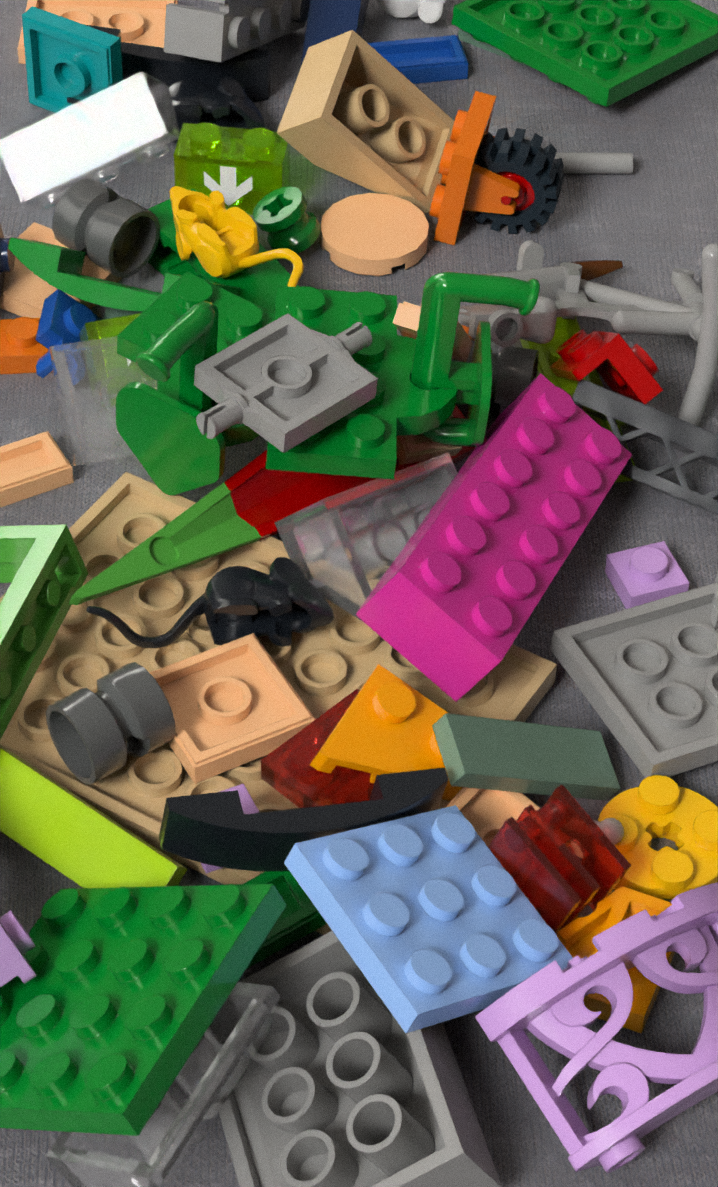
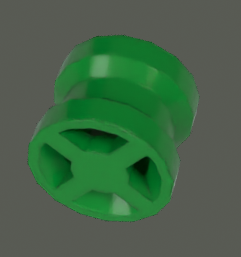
M289 186L273 190L265 195L253 210V218L260 230L268 232L267 242L272 250L288 248L298 254L310 247L317 240L321 232V225L312 212L306 211L307 201L299 188Z

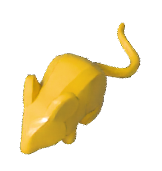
M174 186L170 189L169 195L176 228V246L182 261L189 260L191 253L194 252L203 269L213 277L228 278L242 272L246 268L276 259H287L293 264V271L287 286H297L304 271L301 257L288 248H278L259 253L257 226L252 217L238 207L226 209L222 193L213 191L207 196L201 192L187 190L179 186Z

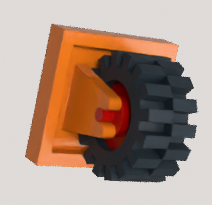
M475 91L469 110L458 109L450 141H447L438 170V173L442 174L441 184L443 185L437 184L429 216L438 218L434 235L435 241L455 246L466 211H477L474 219L481 224L487 218L493 220L490 229L499 232L501 224L508 225V234H518L520 225H523L526 233L534 231L537 222L543 226L548 222L550 214L554 213L565 176L562 173L564 167L562 158L554 159L557 150L552 144L544 149L541 148L544 137L535 133L531 141L524 139L526 129L516 128L514 137H509L507 128L498 129L496 136L490 132L488 133L497 96Z

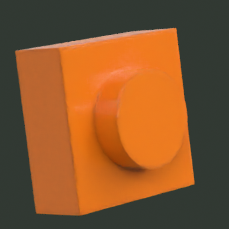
M19 317L15 319H0V374L37 373L36 364L38 359L48 352L45 346L36 341L40 318Z

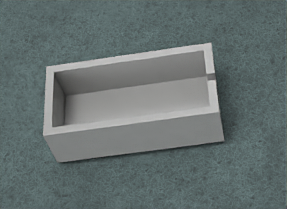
M204 0L219 3V11L174 3L167 4L164 52L220 63L303 28L308 19L310 0Z

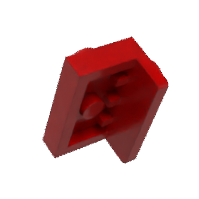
M584 329L580 330L557 348L556 352L561 358L550 366V369L557 377L575 381L582 380L595 369L611 391L645 405L663 391L653 378L659 372V369L652 358L638 344L630 348L619 333L593 330L590 334H587Z

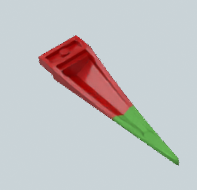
M455 404L452 413L453 418H465ZM462 446V449L455 456L400 465L397 456L394 479L266 469V450L170 523L79 588L71 596L68 605L85 603L426 481L433 474L471 455L476 447Z

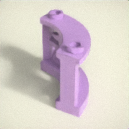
M718 883L708 884L676 895L670 902L672 905L658 916H650L645 909L593 937L592 942L598 950L597 953L588 958L585 956L581 959L577 955L568 961L567 967L563 970L556 960L551 962L475 1016L490 1042L497 1041L569 1153L570 1156L567 1159L576 1172L602 1165L606 1173L619 1169L645 1150V1146L640 1140L642 1137L686 1109L718 1092ZM667 952H676L685 961L683 972L674 969L669 964L666 957ZM699 966L700 973H687L694 971ZM636 967L648 980L669 991L683 994L703 993L702 1024L696 1045L691 1054L655 1052L613 1040L625 1024L632 1008L633 987L628 973L629 969ZM594 993L605 996L612 1006L608 1021L597 1033L588 1028L596 1021L601 1011L593 1012L587 1009L584 1004V997ZM531 1032L544 1044L571 1059L556 1080L526 1035L527 1033ZM586 1067L601 1071L588 1091V1109L590 1110L597 1101V1098L604 1094L616 1095L621 1100L623 1108L617 1119L592 1133H589L563 1092L566 1086ZM648 1082L676 1084L649 1101Z

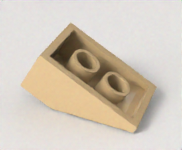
M354 30L308 47L277 134L314 165L378 194H390L408 200L425 214L430 212L437 184H441L442 174L438 173L445 144L447 141H450L454 120Z

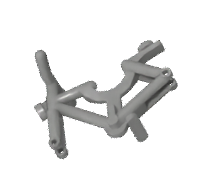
M528 240L522 243L519 248L516 271L482 275L511 277L527 282L532 278L538 280L540 284L539 296L534 309L529 315L523 316L517 308L502 305L478 304L460 306L458 321L461 325H469L468 335L475 339L479 321L490 322L491 341L500 347L511 346L519 338L539 344L550 342L555 333L557 317L575 320V316L606 319L611 323L613 330L621 334L689 336L698 342L694 369L677 418L696 426L700 424L718 370V244L711 243L702 251V291L694 281V271L685 268L672 269L671 282L683 301H664L581 279L582 266L576 263L563 262L559 266L542 268L544 249L537 242Z

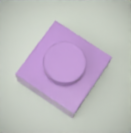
M665 541L607 554L605 573L626 609L689 590V581Z

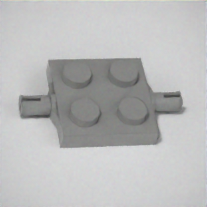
M287 313L195 366L194 386L218 403L209 410L197 415L196 424L203 435L207 433L208 439H213L236 423L244 424L282 453H285L375 398L378 378L357 364L352 358L353 354L372 344L370 330L366 325L362 328L361 322H356L336 336H327L309 329Z

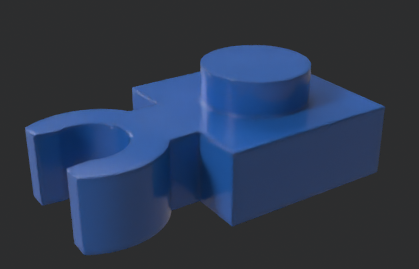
M59 289L44 300L36 341L45 346L48 352L38 359L36 372L38 376L44 378L54 369H57L63 378L61 391L67 394L84 381L86 376L85 367L95 360L103 319Z

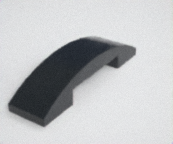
M87 25L121 38L120 29ZM121 42L123 92L125 96L160 103L164 100L165 93L174 83L183 80H194L217 89L220 79L224 76L236 79L253 103L266 101L271 95L270 51L252 49L220 63L165 53L164 48Z
M445 768L381 774L376 776L369 801L243 814L238 790L166 798L159 833L160 846L162 850L213 866L250 871H289L284 861L295 843L437 810L448 782V776Z

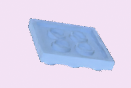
M456 805L294 844L284 861L288 870L405 1033L483 1010L551 962L556 960L563 970L567 967L568 961L573 958L558 939L553 929L548 926L515 883L513 877L501 865L475 831L473 825L465 818Z

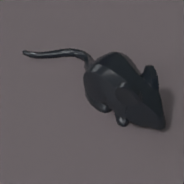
M227 76L220 79L217 89L194 80H183L174 83L165 93L162 102L154 106L135 127L123 132L114 131L107 127L100 117L83 101L73 97L67 98L68 103L81 108L104 136L117 141H127L138 137L161 117L164 119L168 141L185 146L202 145L204 138H212L213 143L218 147L229 148L231 138L241 139L253 132L261 131L265 127L260 111L247 97L242 85L236 79Z
M277 557L270 566V574L243 566H231L220 570L208 582L205 593L190 605L174 626L164 635L156 637L141 636L111 611L96 606L87 607L88 613L105 618L128 641L142 648L168 646L176 641L204 613L213 642L217 645H223L254 633L257 638L259 636H269L270 641L277 646H290L292 644V632L306 633L319 626L330 624L335 618L333 610L326 599L306 579L301 568L294 561L285 557Z

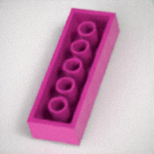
M540 373L498 416L485 434L483 445L477 446L355 615L457 702L503 660L632 454L620 444L618 438L611 431L602 428L577 406L566 391L556 387Z

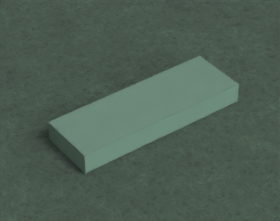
M445 713L432 725L451 786L604 801L621 789L600 731Z

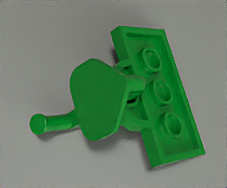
M188 271L117 335V354L137 363L145 374L157 380V390L140 382L126 384L116 397V427L157 487L170 496L215 483L224 474L225 448L252 441L260 436L250 427L237 423L219 433L213 439H208L207 433L203 435L196 424L197 415L209 410L218 403L194 386L195 366L274 321V313Z
M458 272L435 274L426 281L423 287L416 339L397 335V328L392 323L397 311L396 295L377 294L369 291L324 290L309 286H276L274 321L288 313L309 329L327 336H336L356 322H361L362 328L366 325L372 335V344L353 354L352 358L357 364L377 377L378 381L374 399L285 453H282L267 441L266 469L394 479L397 462V436L422 434L433 442L445 445L469 447L483 445L492 387L490 322L479 321L472 363L451 361L460 303L508 306L517 308L521 315L527 316L536 305L540 292L539 281L533 278L527 282L511 277ZM456 403L468 404L467 419L450 417Z

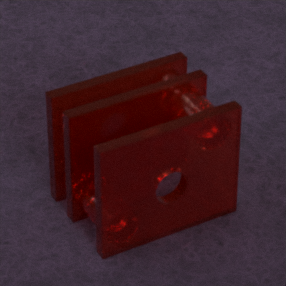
M563 785L557 787L545 805L537 811L532 805H529L523 810L516 821L513 817L507 819L488 846L555 933L575 920L588 905L594 911L597 903L612 892L632 866ZM571 841H573L579 846V848L582 851L583 858H580L574 852L571 846Z

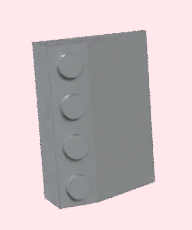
M333 931L239 981L199 1041L240 1187H502L443 1022L405 1033Z

